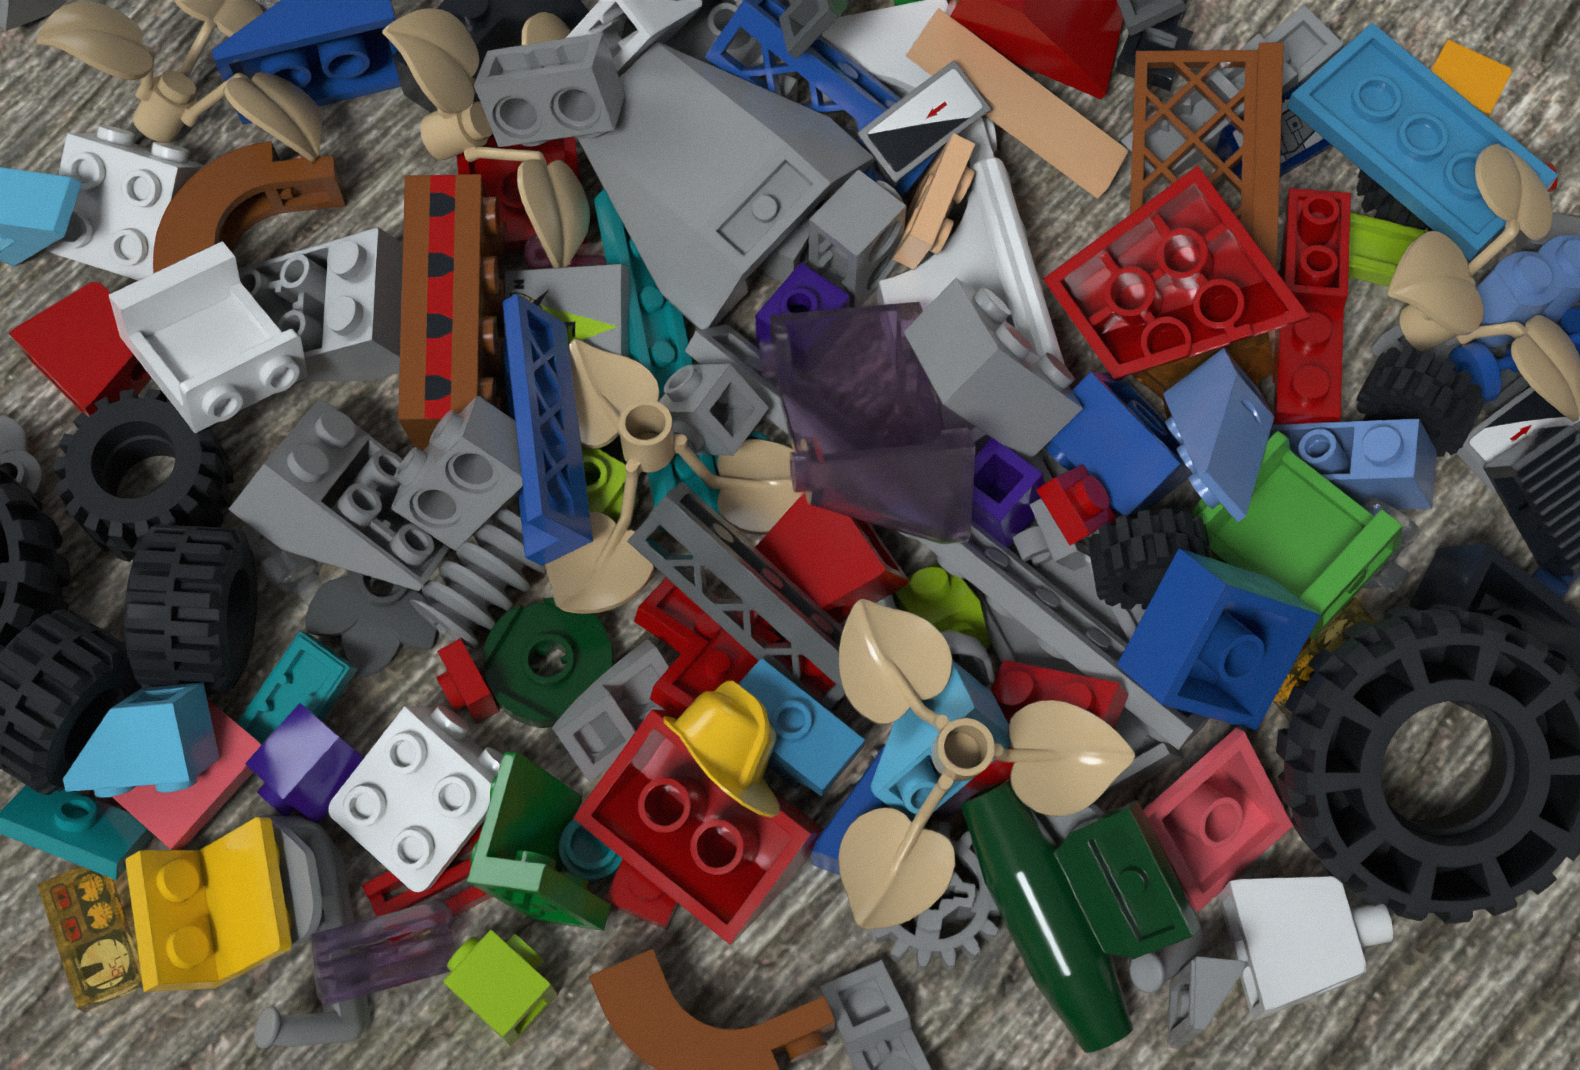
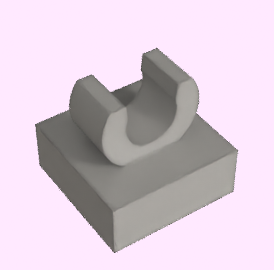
M1042 499L1030 504L1038 526L1026 529L1013 537L1022 561L1025 562L1030 559L1033 566H1038L1053 559L1054 562L1073 571L1091 563L1088 545L1090 543L1087 537L1070 546Z

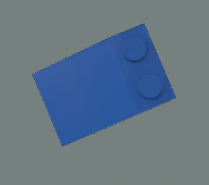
M280 0L212 50L214 61L223 82L236 73L245 74L248 78L252 79L258 72H267L268 74L277 75L302 89L314 100L318 107L401 87L392 58L398 49L382 34L384 28L397 19L392 0ZM237 111L242 125L253 123Z

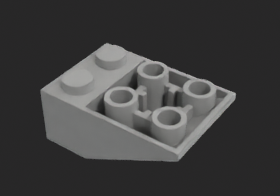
M379 227L238 268L242 285L281 332L294 329L301 338L308 377L298 382L370 381L399 373L403 244Z
M319 397L266 460L228 509L281 550L420 591L450 548L391 509L401 484L394 479V475L402 459L385 448L354 424L348 416L336 410L321 397Z

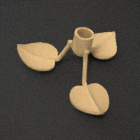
M173 0L184 12L196 19L205 21L179 71L167 70L162 75L155 76L154 78L155 52L151 47L141 44L143 40L141 28L132 19L109 6L91 1H78L64 5L47 19L37 37V44L61 49L109 75L126 80L141 79V84L135 93V96L141 101L133 114V123L142 134L154 141L162 143L174 142L185 124L190 127L194 126L199 115L226 96L230 104L239 113L298 152L312 164L319 155L322 117L318 106L302 89L277 75L258 72L250 79L245 74L236 73L197 102L195 95L196 86L188 77L215 27L228 37H231L263 13L256 0Z
M427 8L415 10L390 23L384 28L382 34L399 50L421 90L438 108L437 111L425 115L421 121L420 132L426 149L433 157L439 160H447L464 153L465 159L468 162L480 158L522 162L518 167L517 183L526 213L553 267H567L588 232L590 222L588 200L574 172L567 164L560 160L547 164L544 155L540 151L482 147L487 143L488 138L493 132L481 103L473 101L474 94L476 93L474 88L476 80L472 76L479 66V54L470 33L457 17L441 9ZM547 12L538 13L525 22L522 29V45L565 39L571 33V30L554 14Z
M1499 143L1482 150L1478 155L1475 177L1478 189L1488 207L1498 217L1506 220L1505 229L1502 234L1468 264L1461 249L1449 237L1437 231L1424 233L1410 244L1401 257L1392 278L1388 296L1410 304L1400 312V326L1408 342L1422 352L1424 350L1429 351L1454 337L1464 345L1476 338L1498 335L1512 336L1515 340L1511 345V355L1524 379L1560 413L1572 422H1575L1580 417V356L1574 343L1562 328L1542 315H1535L1529 318L1525 323V327L1516 321L1480 326L1484 313L1483 302L1475 288L1476 282L1472 276L1518 235L1519 229L1534 241L1544 238L1550 231L1553 218L1549 194L1538 174L1516 153Z
M573 339L569 344L581 446L592 449L602 448L610 444L620 434L623 456L627 462L625 465L626 479L621 515L617 524L605 514L590 512L593 542L545 564L555 605L561 610L570 613H600L630 601L648 584L655 566L627 542L636 532L628 530L633 518L638 476L641 472L651 473L661 470L671 462L675 453H679L706 486L711 489H721L717 501L718 510L722 518L737 530L751 535H766L814 480L821 475L829 479V473L816 461L790 447L766 440L749 439L743 442L734 456L719 455L717 460L719 476L713 475L688 446L687 437L683 434H674L672 416L669 410L659 402L660 392L658 383L646 367L626 356L603 351L581 340Z
M860 599L855 603L841 635L839 674L842 688L853 708L863 717L874 723L884 725L893 723L901 718L910 707L917 717L935 727L939 734L933 741L931 757L935 768L941 774L917 812L913 822L896 809H874L859 816L849 826L841 841L838 856L839 873L851 906L854 921L863 929H880L899 925L918 916L931 907L947 889L955 867L954 848L949 839L944 835L923 828L954 781H967L976 777L988 767L992 759L1001 762H1014L1010 781L1012 789L1021 802L1037 813L1061 817L1079 812L1095 802L1110 784L1132 764L1135 754L1122 736L1105 721L1078 706L1061 701H1038L1017 711L1011 718L1008 726L1009 740L1013 749H1004L1001 744L994 743L989 729L977 720L960 718L950 722L947 716L935 713L922 702L939 695L949 681L952 656L944 636L930 622L915 614L884 607L866 599Z

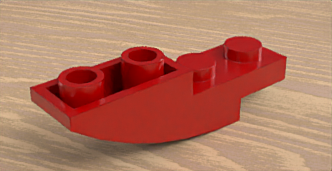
M1289 188L1279 275L1311 319L1275 330L1272 383H1275L1274 425L1339 422L1341 418L1344 308L1348 298L1351 193L1294 188Z

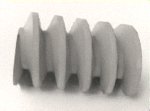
M502 506L490 517L494 526L483 523L473 533L478 545L464 542L456 549V555L462 565L446 561L439 567V574L445 585L432 580L425 583L422 587V593L428 604L414 599L409 601L413 608L445 637L453 642L461 638L464 646L475 650L480 644L470 629L474 623L490 630L496 625L488 611L490 605H495L507 611L514 607L505 592L506 587L510 585L524 592L531 588L522 573V569L526 566L540 573L546 571L545 565L541 566L525 558L521 518Z

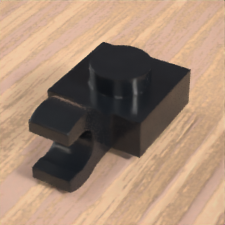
M1186 10L1133 36L1129 33L1117 60L1115 72L1135 79L1136 51L1188 50L1193 31L1180 27ZM1148 68V84L1170 91L1178 72L1174 68Z

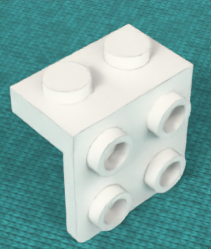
M99 125L97 133H67L58 175L72 177L82 182L65 237L46 247L47 250L53 254L138 281L152 275L154 243L161 218L178 190L205 165L189 161L190 151L179 146L153 142L152 149L134 144V133L116 127Z
M438 705L437 708L404 706L329 804L331 818L414 892L429 890L485 820L490 803L491 784L499 772L503 755L490 747H486L484 750L481 749L466 735L470 730L469 725L455 712L442 705Z

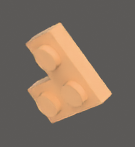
M955 133L951 135L915 189L906 210L904 233L892 260L915 270L928 251L936 255L939 254L954 223L953 220L948 218L954 203L959 204L963 199L975 173L974 170L966 167L975 143Z

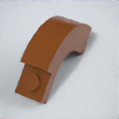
M272 141L241 147L211 161L188 179L168 204L156 232L153 251V274L222 241L233 252L237 242L247 230L270 216L288 212L346 206L345 185L334 156L318 155L313 164L302 155L296 156L292 160L280 161Z
M653 949L589 976L597 999L612 1030L628 1052L648 1070H779L775 1060L776 1057L786 1053L790 1063L809 1057L826 1048L828 1044L824 1036L835 1031L836 1021L825 996L761 1024L744 1029H721L706 1025L689 1015L678 1004L669 989Z

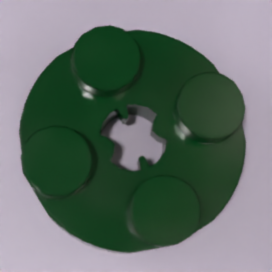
M554 597L543 598L544 603H533L525 608L521 604L507 611L491 629L483 650L486 681L498 706L516 721L537 728L553 727L575 700L614 665L612 644L600 619L594 613L579 614L565 612L555 605ZM555 648L566 654L560 657L561 663L566 665L559 674L551 673L548 677L535 674L539 671V667L537 664L531 665L537 653L548 656Z

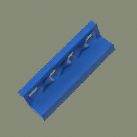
M743 0L705 55V58L719 69L780 96L782 95L778 74L798 72L809 81L812 103L801 105L823 115H826L825 112L845 110L857 120L858 132L901 100L900 97L822 35L798 59L787 52L779 17L787 10V7L778 0ZM742 28L761 43L764 65L745 67L726 51ZM775 55L785 63L776 64ZM766 75L767 83L758 76ZM822 92L833 101L824 102ZM861 139L860 141H857L865 150H867L870 153V151L867 149V147L864 145ZM941 148L902 177L896 186L876 171L875 161L863 173L875 182L878 180L886 182L897 191L902 199Z
M516 293L502 301L506 338L502 340L509 413L510 418L516 421L523 485L518 490L525 558L543 566L593 542L566 324Z

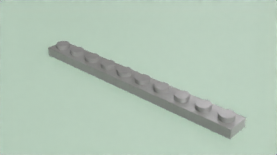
M728 324L695 332L685 352L700 364H731L769 407L761 418L762 421L776 424L794 439L793 444L799 452L814 461L823 462L839 475L842 486L848 492L858 498L870 500L886 513L889 523L896 531L906 537L918 539L937 555V561L943 569L956 577L967 579L985 593L988 604L995 611L1005 617L1017 619L1036 635L1038 644L1047 653L1058 659L1069 661L1087 677L1120 683L1128 694L1124 707L1139 718L1140 726L1148 735L1160 742L1170 743L1179 750L1202 730L1210 719L1209 717L1160 704L1117 666L1127 646L1124 640L1030 565L1022 561L1020 557Z

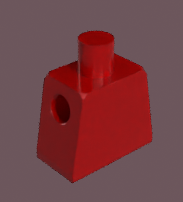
M100 282L86 284L9 332V335L27 359L81 413L83 412L88 417L98 411L94 404L95 402L104 397H107L111 403L120 401V392L134 389L137 395H139L152 380V377L121 339L109 299V294L111 293Z
M822 475L813 481L755 546L761 554L838 623L848 618L858 600L866 599L877 603L910 583L848 491ZM754 610L755 621L767 630H772L774 627Z

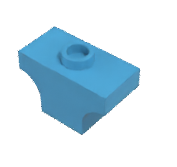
M761 658L739 685L761 701L767 710L769 723L776 732V742L767 766L795 789L800 784H803L823 797L864 748L865 739Z

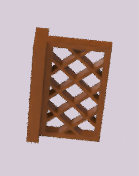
M1284 42L1259 43L1258 50L1136 51L1130 214L1143 206V195L1162 177L1170 185L1178 180L1170 169L1194 148L1216 169L1208 177L1213 186L1224 177L1241 194V205L1233 213L1238 220L1241 218L1240 223L1277 271ZM1148 68H1174L1188 83L1168 102L1163 104L1147 88ZM1189 68L1203 69L1195 75ZM1219 68H1245V87L1226 104L1204 84ZM1197 90L1218 112L1193 133L1172 111ZM1148 102L1157 112L1146 121ZM1243 102L1244 122L1233 112ZM1165 119L1186 141L1162 163L1145 147V139ZM1226 119L1243 135V146L1223 163L1202 140ZM1145 160L1155 169L1146 179H1144ZM1241 160L1242 181L1231 171Z

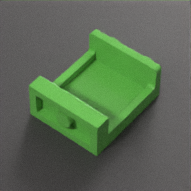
M1277 431L1267 441L1246 517L1237 522L1221 503L1211 509L1202 498L1192 512L1193 518L1199 516L1203 519L1204 525L1206 524L1212 558L1274 579L1321 614L1309 635L1313 640L1401 547L1402 524L1382 509L1374 517L1290 450L1289 438L1280 431Z

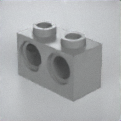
M603 33L487 51L474 83V88L498 147L518 144L537 146L552 139L573 136L593 138L607 131H614L625 97Z
M859 169L809 219V268L850 295L849 310L853 313L878 289V282L887 279L901 265V263L892 260L904 233L906 205L893 187L884 181H873Z
M478 395L459 414L453 410L446 413L435 427L429 440L430 444L423 451L417 447L411 449L400 463L394 475V479L401 484L391 509L453 550L461 546L523 486L516 421Z

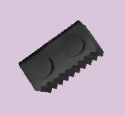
M1570 425L1541 428L1534 431L1532 435L1523 438L1522 442L1513 445L1511 449L1504 451L1503 455L1494 458L1492 462L1484 465L1483 469L1538 566H1542L1555 576H1575L1580 572V434Z

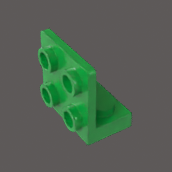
M505 752L499 772L491 784L490 803L480 838L472 850L471 869L467 882L538 922L604 931L611 904L588 891L590 883L588 880L561 872L563 863L559 854V841L563 830L574 820L573 817L578 811L580 804L579 793L522 754Z

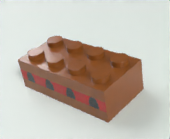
M481 174L405 175L398 420L413 446L422 451L430 444V437L445 414L450 410L459 414L477 395L505 414L503 397H497L495 375L505 374L502 340L504 338L498 337L496 316H504L502 301L505 300V279L499 278L497 258L507 257V226L505 221H500L498 197L488 196Z

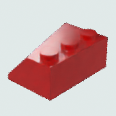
M1198 165L1043 278L1048 288L1114 380L1311 319Z

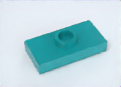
M299 631L237 724L260 744H263L299 703L323 721L358 669L309 633Z
M25 785L0 811V834L114 880H117L126 870L125 859L143 850L152 839V832L129 812L76 791L66 792L63 790L61 792L55 791L51 795H43Z

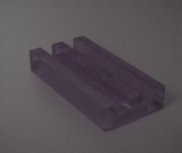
M438 900L311 934L316 992L319 1000L324 1006H329L450 972L447 964L453 956L450 953V947L454 946L453 933L448 928V922L452 921L451 908L443 900ZM428 927L431 928V933L394 943L391 940L367 946L364 951L330 960L329 954Z

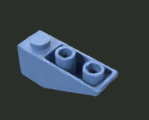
M1223 348L1163 393L1172 415L1165 423L1172 435L1180 443V446L1176 449L1184 463L1193 473L1188 478L1196 492L1211 509L1221 503L1233 518L1239 522L1246 517L1274 416L1261 391L1226 349Z
M1420 419L1272 425L1268 440L1277 431H1280L1289 438L1290 450L1365 510L1432 509L1437 450Z

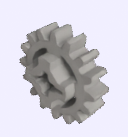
M941 821L937 832L949 839V825L947 822ZM969 830L961 836L958 842L949 839L954 848L955 862L968 872L974 884L962 882L956 872L953 871L952 879L941 896L944 899L941 900L938 910L927 909L911 919L915 926L914 935L900 924L874 929L872 932L871 940L874 944L884 942L889 938L895 942L891 960L898 963L907 952L916 954L917 971L925 972L930 957H939L943 968L948 972L953 970L956 958L955 953L960 950L971 961L979 957L981 951L975 939L977 936L992 942L995 939L999 929L987 917L1001 915L985 885L977 856L970 850L972 839ZM968 918L973 919L958 934L945 939H939L941 929L953 920L967 921Z

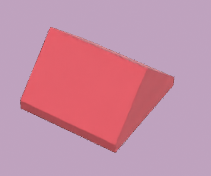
M1235 728L1143 810L1191 908L1198 912L1216 897L1230 881L1237 878L1293 827L1247 735L1238 728Z

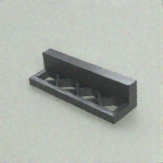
M681 481L649 513L650 516L627 542L758 661L761 658L830 711L845 695L839 674V646L844 628ZM661 525L693 555H670L650 536ZM683 566H694V576ZM705 566L741 599H718L708 590ZM754 610L790 643H767L755 632ZM733 611H743V620ZM781 655H792V665ZM803 655L835 683L825 694L804 676Z

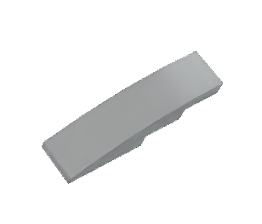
M1304 4L1267 37L1263 38L1260 34H1257L1240 50H1258V45L1262 42H1284L1282 102H1284L1295 90L1344 48V44ZM1219 68L1204 84L1226 104L1245 87V68ZM1197 90L1172 111L1193 133L1218 112ZM1243 102L1233 112L1244 122ZM1155 111L1154 113H1152V114L1146 119V121H1147L1152 115H1154L1157 111ZM1164 119L1146 136L1145 147L1163 163L1186 140ZM1224 119L1202 142L1214 152L1234 138L1233 132L1236 129ZM1133 130L1121 140V145L1129 150L1128 152L1131 156ZM1193 148L1170 171L1177 176L1204 159V157ZM1145 160L1144 169L1150 175L1155 169ZM1162 177L1157 183L1161 186L1167 181Z

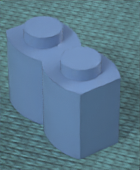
M1558 236L1547 241L1537 252L1522 251L1504 257L1476 287L1481 296L1484 311L1480 326L1516 321L1525 327L1526 321L1535 315L1545 316L1558 323L1564 313L1580 301V236ZM1509 335L1476 338V341L1483 343L1486 347H1500L1515 340Z

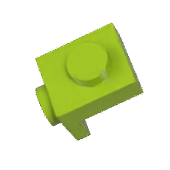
M938 562L907 576L910 583L892 594L899 610L915 614L927 620L939 631L952 630L967 634L978 639L985 649L990 646L989 635L979 599L962 578L950 574Z

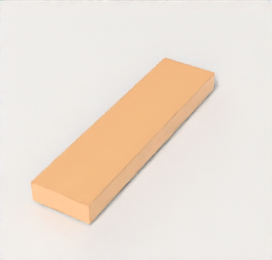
M940 8L929 19L905 55L932 76L955 60L991 108L985 116L1097 199L1109 188L1129 151Z

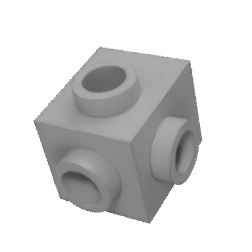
M731 364L687 365L680 368L665 383V394L659 401L669 410L672 416L674 434L685 435L688 446L696 455L734 456L769 409Z

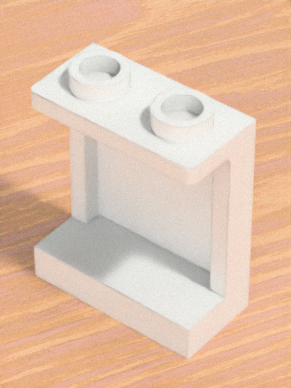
M223 241L109 294L121 339L194 433L217 422L228 420L238 411L274 393L283 392L294 383L308 377L301 338L294 329L281 332L242 285L236 258Z

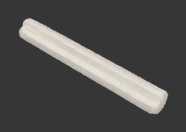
M996 157L979 160L971 168L975 171L972 184L1014 326L1031 344L1034 354L1041 358L1048 352L1064 364L1004 163Z

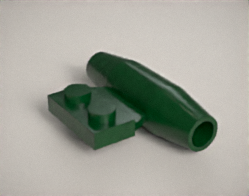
M1010 779L995 783L969 796L961 802V807L985 885L1035 985L1085 1053L1104 1049L1122 1040L1134 1028L1111 955L1128 956L1133 960L1194 937L1201 928L1138 800L1079 824L1058 847L1032 809L1022 803L1016 796Z

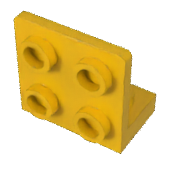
M255 817L200 850H140L125 859L144 992L215 989L291 949V917L285 905L279 869L280 850L275 842L271 818Z

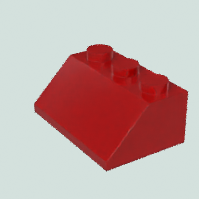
M651 710L573 819L731 945L788 886L810 856L814 843L824 828L770 786L769 788L780 806V813L772 818L766 817L742 806L706 775L680 737L663 722L664 716L678 718L666 710Z

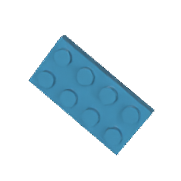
M1373 23L1291 94L1287 105L1293 113L1432 230L1440 232L1454 241L1470 262L1504 231L1506 220L1498 217L1488 207L1477 186L1475 167L1478 155L1482 150L1498 143L1510 149L1534 169L1547 190L1558 176L1551 168Z

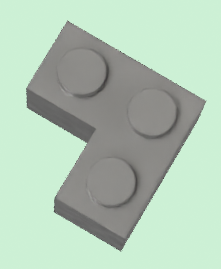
M955 278L904 331V334L943 405L1029 462L1083 409L1069 387L1074 381V377L1065 365L1052 354L1047 352L1040 358L1032 352L1033 348L1028 340L1015 327L1006 322L1005 319L1011 313L1002 300L992 291L982 287L976 292L958 278Z

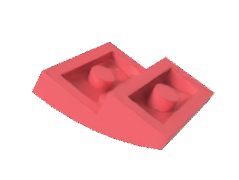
M208 699L207 702L220 759L197 776V783L183 790L166 793L157 792L155 785L136 786L127 793L112 796L171 850H183L250 777L253 771L245 763L262 745Z

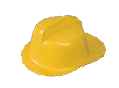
M726 681L715 692L705 691L700 694L678 719L664 716V724L680 737L706 775L726 794L742 806L759 815L772 818L780 813L779 803L763 779L776 742V732L769 723L766 708L758 698L738 683Z

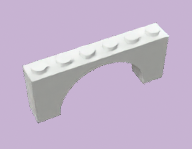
M923 0L838 17L822 36L902 99L932 76L905 55L936 10L940 8L946 13L948 3L947 0ZM822 92L824 102L833 101ZM981 117L959 134V136L975 143L966 165L970 169L975 162L994 157L993 152L997 150V139L993 121L988 117ZM1006 169V173H1007V176H1008V179H1009V183H1010V186H1011L1010 177H1009L1008 171H1007V169ZM972 181L966 192L967 207L962 220L939 254H934L918 265L915 270L911 269L895 277L878 282L876 309L891 362L917 357L904 331L955 278H958L976 292L982 287H986L999 297L1009 309ZM1022 222L1023 229H1024V232H1025V235H1026V239H1027L1026 230H1025L1024 224H1023V222ZM1038 275L1039 282H1040V285H1041V288H1042V291H1043L1042 283H1041L1040 277H1039V275ZM1010 314L1005 320L1015 327Z

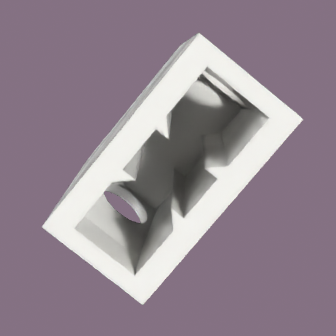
M600 0L566 38L603 33L619 77L655 41L662 44L667 43L702 7V0ZM623 19H630L637 30L621 39L617 32L618 22Z
M1334 876L1238 879L1230 881L1218 894L1235 960L1247 962V966L1240 978L1252 1021L1265 1018L1356 980L1366 972V962L1362 948L1393 940V926L1387 907L1384 904L1373 906L1370 903L1349 907L1343 883Z

